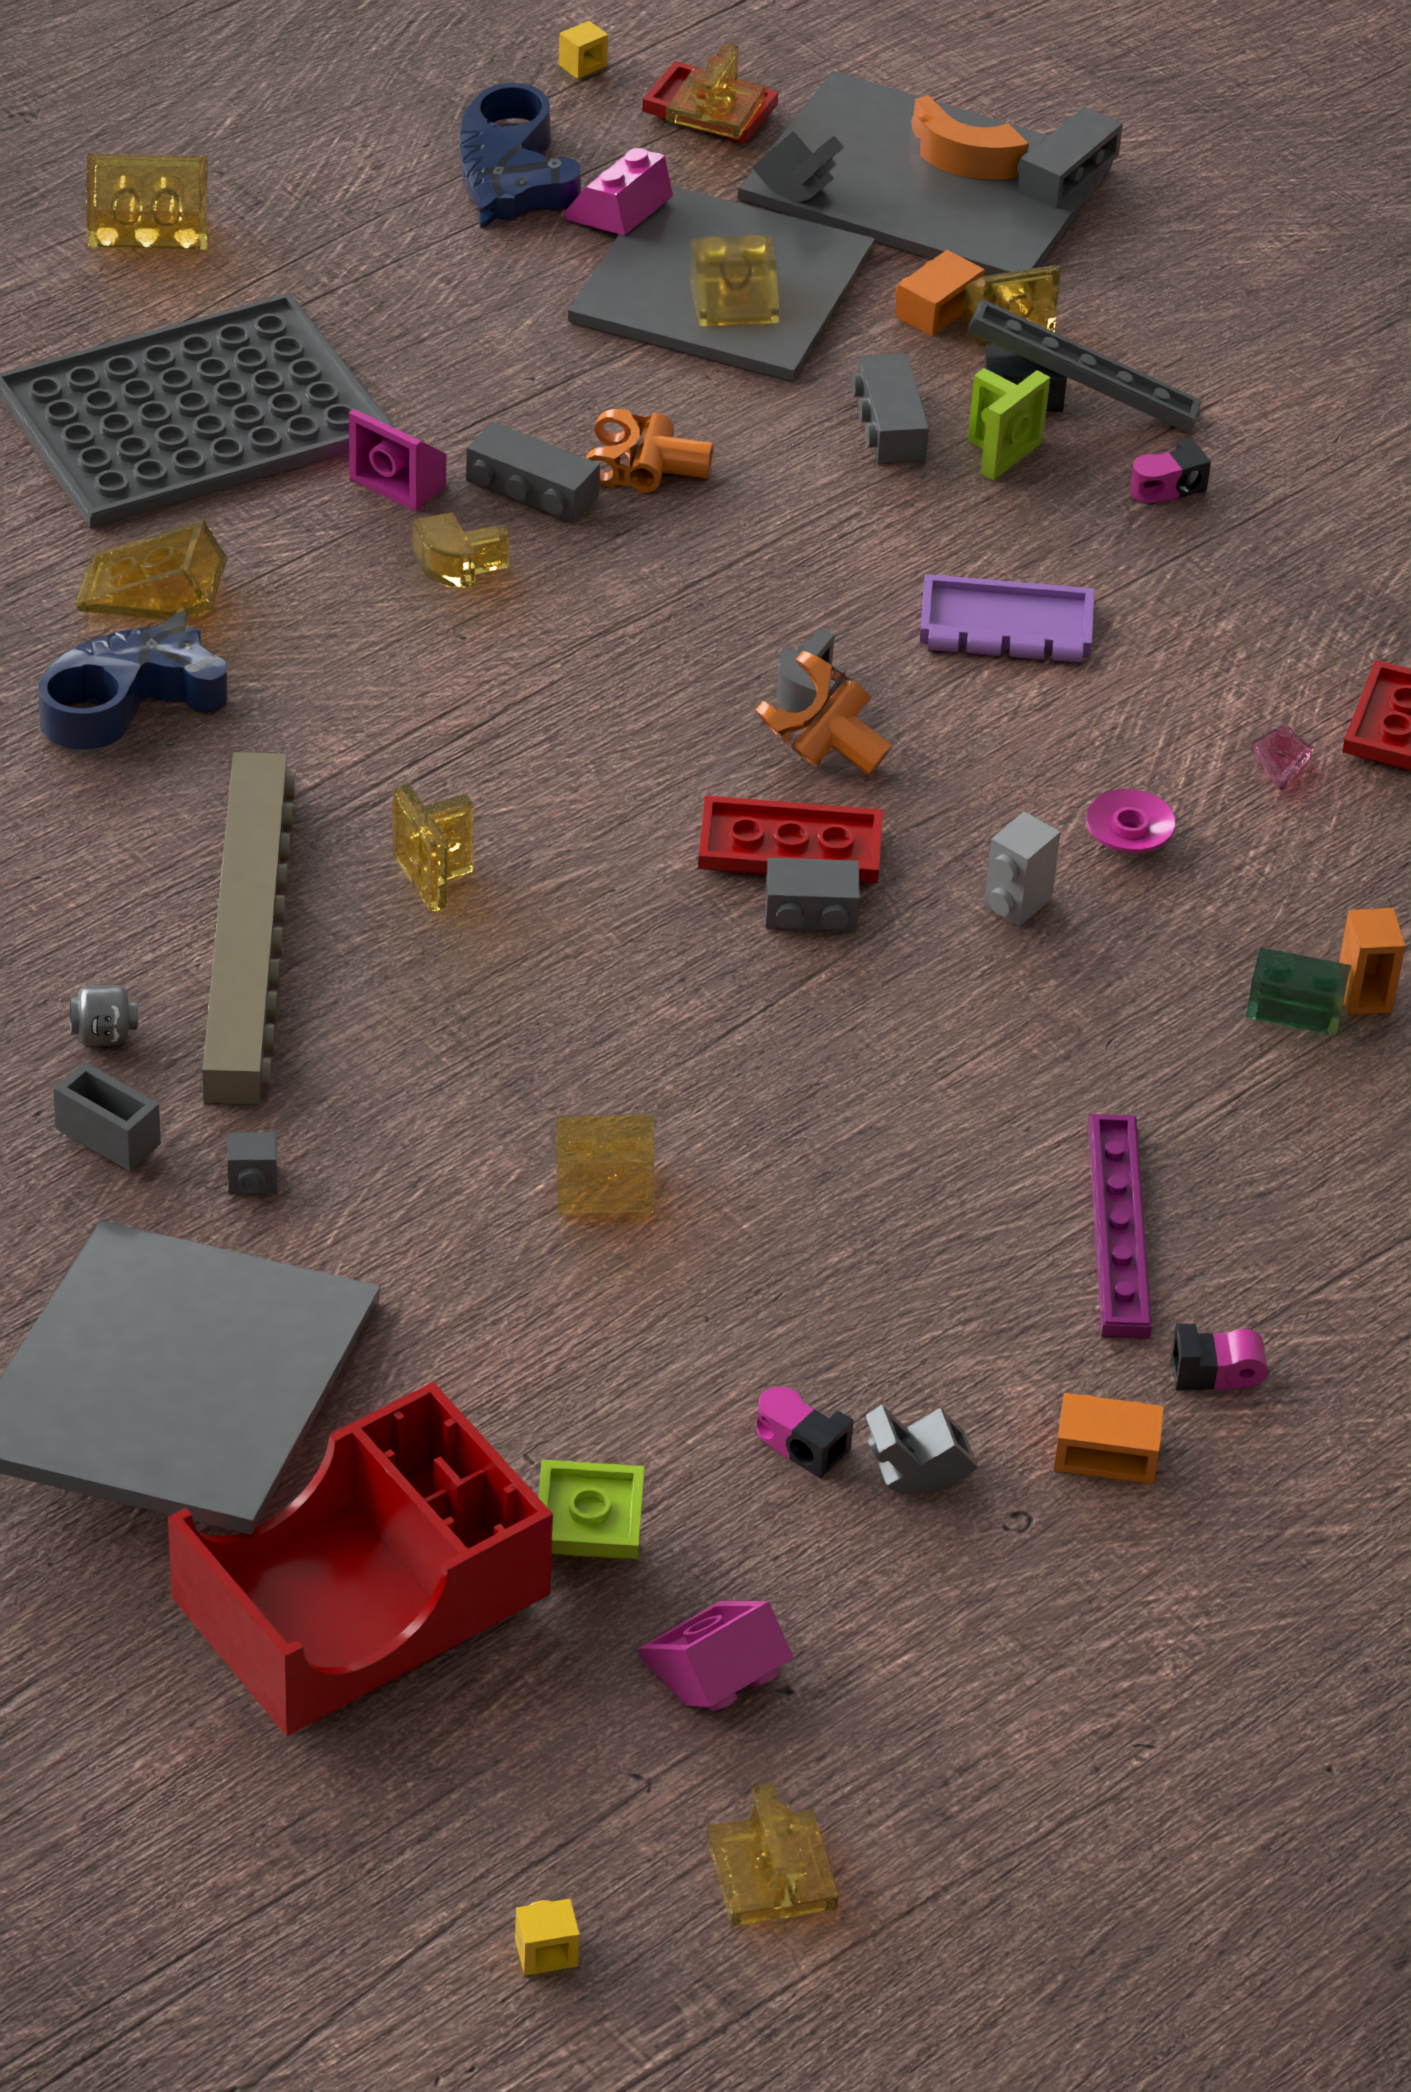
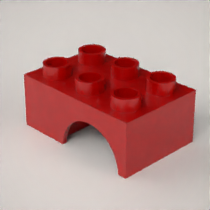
M434 1382L331 1433L322 1464L308 1486L279 1514L257 1526L252 1535L239 1533L230 1536H209L196 1530L192 1514L187 1508L168 1517L172 1599L286 1737L550 1595L553 1513Z

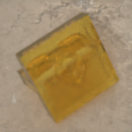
M724 42L716 56L712 55L709 58L706 70L693 68L668 105L666 121L739 139L764 101L766 86L737 79L739 46Z
M406 784L393 788V857L430 912L447 907L448 879L473 871L474 804L465 793L424 806L411 785Z
M653 1113L556 1115L554 1167L557 1172L558 1214L655 1212Z
M774 1783L753 1786L750 1819L708 1825L707 1840L731 1926L838 1908L839 1896L814 1810L791 1812L788 1803L780 1804Z

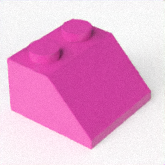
M634 148L628 151L623 158L609 169L603 171L597 179L580 193L564 212L565 220L621 235L628 234L673 197L665 155L649 152L642 148Z
M356 409L349 412L350 480L414 511L420 509L446 487V453Z
M719 1601L637 1648L644 1662L686 1706L708 1707L709 1711L722 1709L738 1699L736 1692L749 1684L755 1687L773 1680L779 1675L777 1668L794 1658L769 1601Z

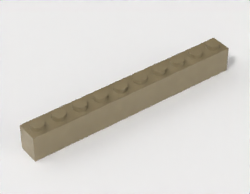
M233 752L202 1069L204 1103L261 1105L262 1086H271L272 1057H265V1052H274L275 1024H268V1019H277L278 993L277 991L270 990L271 986L279 987L280 959L273 958V954H282L283 927L276 926V922H285L286 897L285 895H279V891H287L288 864L281 863V860H290L291 833H284V829L293 828V802H286V800L295 799L296 773L287 772V754Z

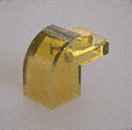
M453 512L413 520V555L422 572L431 580L450 587L475 586L476 574L509 568L510 534L504 524L464 532Z

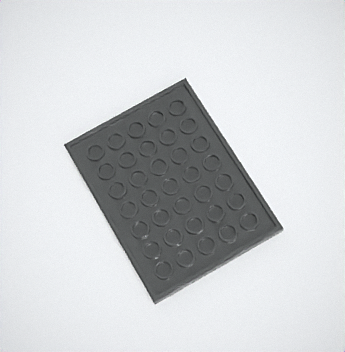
M832 71L768 152L792 131L797 134L812 153L832 136H835L844 148L833 157L837 165L829 173L834 179L813 197L802 202H794L774 193L754 170L738 187V199L802 220L875 238L877 243L932 260L944 251L949 250L985 269L984 276L1025 288L1108 173L1113 161L1058 208H1055L1019 192V177L1005 180L972 179L954 175L933 166L919 155L921 139L916 137L912 131L911 119L914 116L915 99L920 98L919 96ZM936 102L950 117L966 125L995 127L1007 124ZM1010 124L1029 143L1028 152L1036 147L1046 136L1045 134Z
M291 293L278 295L0 373V400L90 529L349 453V412L353 409L395 428Z
M101 1220L0 1378V1474L168 1515H173L187 1508L192 1514L193 1521L252 1535L380 1299V1286Z

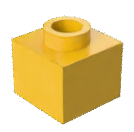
M587 21L560 33L559 66L579 79L607 67L608 34L602 29Z
M570 1898L558 1901L541 1900L529 1906L516 1908L515 1942L524 1976L578 1967L580 1933Z

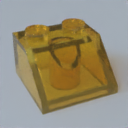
M750 234L741 237L709 236L691 239L689 280L699 326L779 322L776 257L770 235Z
M1052 265L983 276L966 285L963 320L969 328L980 299L1054 332L1061 275L1060 266ZM972 334L978 346L994 344Z

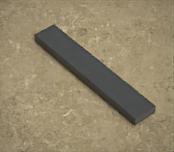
M980 299L967 330L968 332L1190 433L1202 401Z

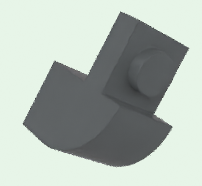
M792 131L767 152L752 169L774 193L794 202H802L813 197L834 179L829 173L837 165L833 157L844 146L835 136H832L812 153L797 134Z
M819 628L808 643L803 642L797 651L783 647L781 650L778 666L777 698L780 705L787 712L798 713L806 710L813 704L817 696L816 687L809 679L810 675L796 663V658L802 651H807L832 665L835 634ZM832 665L833 667L841 671L844 675L846 674V670ZM840 677L837 682L830 679L827 700L843 682V677Z
M883 1405L866 1414L873 1434L868 1437L869 1446L876 1456L886 1486L896 1492L916 1494L939 1490L978 1469L964 1430L942 1408L935 1410L907 1428Z

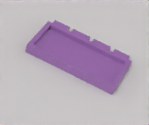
M925 574L919 642H928L927 650L957 653L958 645L966 646V653L1000 656L1001 649H1009V657L1043 660L1045 652L1052 653V661L1082 663L1083 656H1091L1094 588Z

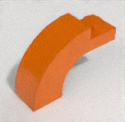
M929 95L915 99L914 116L911 119V126L915 136L921 139L919 155L924 160L943 171L966 178L1005 180L1019 177L1017 166L1022 155L1028 152L1029 143L1009 123L995 127L966 125L950 117Z

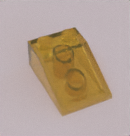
M204 519L92 554L75 605L79 611L159 620H167L179 611H186L187 617H199L213 608L227 557Z

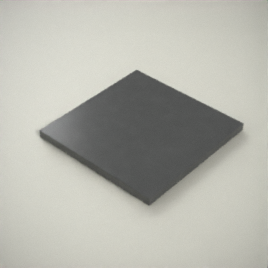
M671 186L673 197L628 234L618 235L568 309V322L794 382L872 254L875 238Z

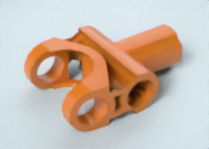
M611 409L601 413L598 417L594 429L595 435L599 441L608 446L592 449L586 458L592 461H604L613 469L609 472L600 471L599 485L615 488L617 485H628L637 489L639 493H649L659 486L662 473L709 479L714 444L674 438V425L665 415L653 412L651 416L643 417L633 415L626 409ZM608 422L618 423L624 431L616 434L610 433L605 430L603 425ZM641 435L638 449L636 452V442ZM622 453L626 454L629 458L628 467L620 464Z
M802 651L795 661L810 675L809 679L816 687L817 696L813 704L804 711L793 713L786 712L780 708L776 710L768 703L762 701L755 709V712L778 738L811 765L817 767L830 749L833 748L863 773L870 776L893 746L857 718L858 714L870 701L871 696L854 680L848 678L828 662L807 651ZM840 677H843V682L827 700L830 679L837 682ZM805 728L791 745L789 741L792 738V734L790 733Z

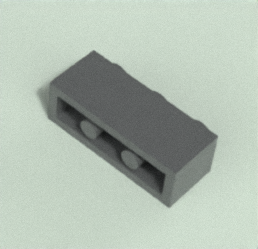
M1086 107L1081 108L1071 118L1065 119L1062 125L1054 132L1046 135L1030 152L1022 155L1017 166V173L1019 174L1018 191L1058 208L1119 156L1123 123Z
M908 354L859 356L858 372H854L851 375V389L853 397H859L860 422H866L867 448H873L877 464L926 461L929 427Z
M492 422L466 448V481L574 523L599 497L600 464Z

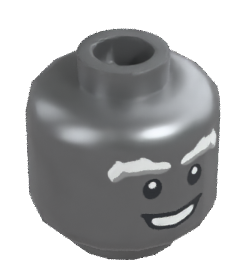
M86 985L79 990L78 997L70 998V1034L78 1035L80 1042L84 1046H121L128 1038V1031L138 1029L137 1001H128V994L125 988L120 985Z

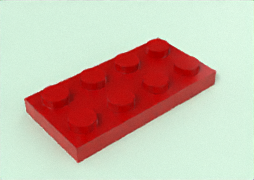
M705 795L698 869L766 875L768 858L859 861V882L878 883L883 809Z

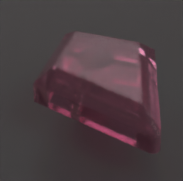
M1283 724L1252 741L1250 748L1279 790L1285 789L1313 752V746L1296 735L1292 728Z

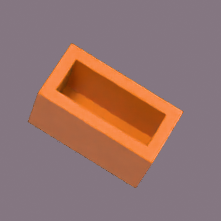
M949 250L944 251L933 260L928 261L909 277L900 281L895 291V317L930 336H934L979 303L980 299H982L985 269Z
M1394 908L1348 910L1336 975L1347 1015L1393 1012L1405 951V943Z
M1064 1393L1054 1471L1154 1484L1160 1450L1164 1406Z

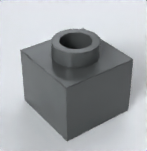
M228 1132L229 1194L277 1193L276 1132Z

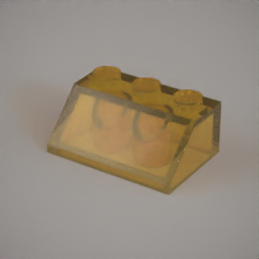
M88 153L86 193L88 247L207 250L210 222L208 156Z

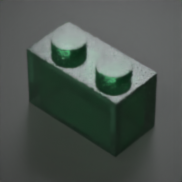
M1260 947L1252 977L1246 1017L1337 1036L1351 965Z

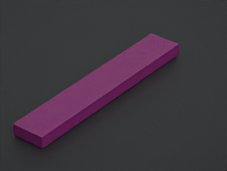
M1089 1114L1088 1140L1101 1337L1150 1338L1152 1320L1137 1118L1134 1115Z

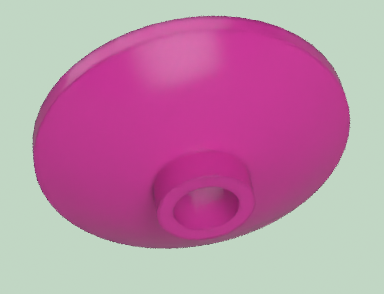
M1117 789L1103 793L1091 802L1086 813V825L1091 835L1101 844L1126 853H1144L1156 850L1171 839L1175 830L1176 821L1172 809L1159 797L1141 790Z

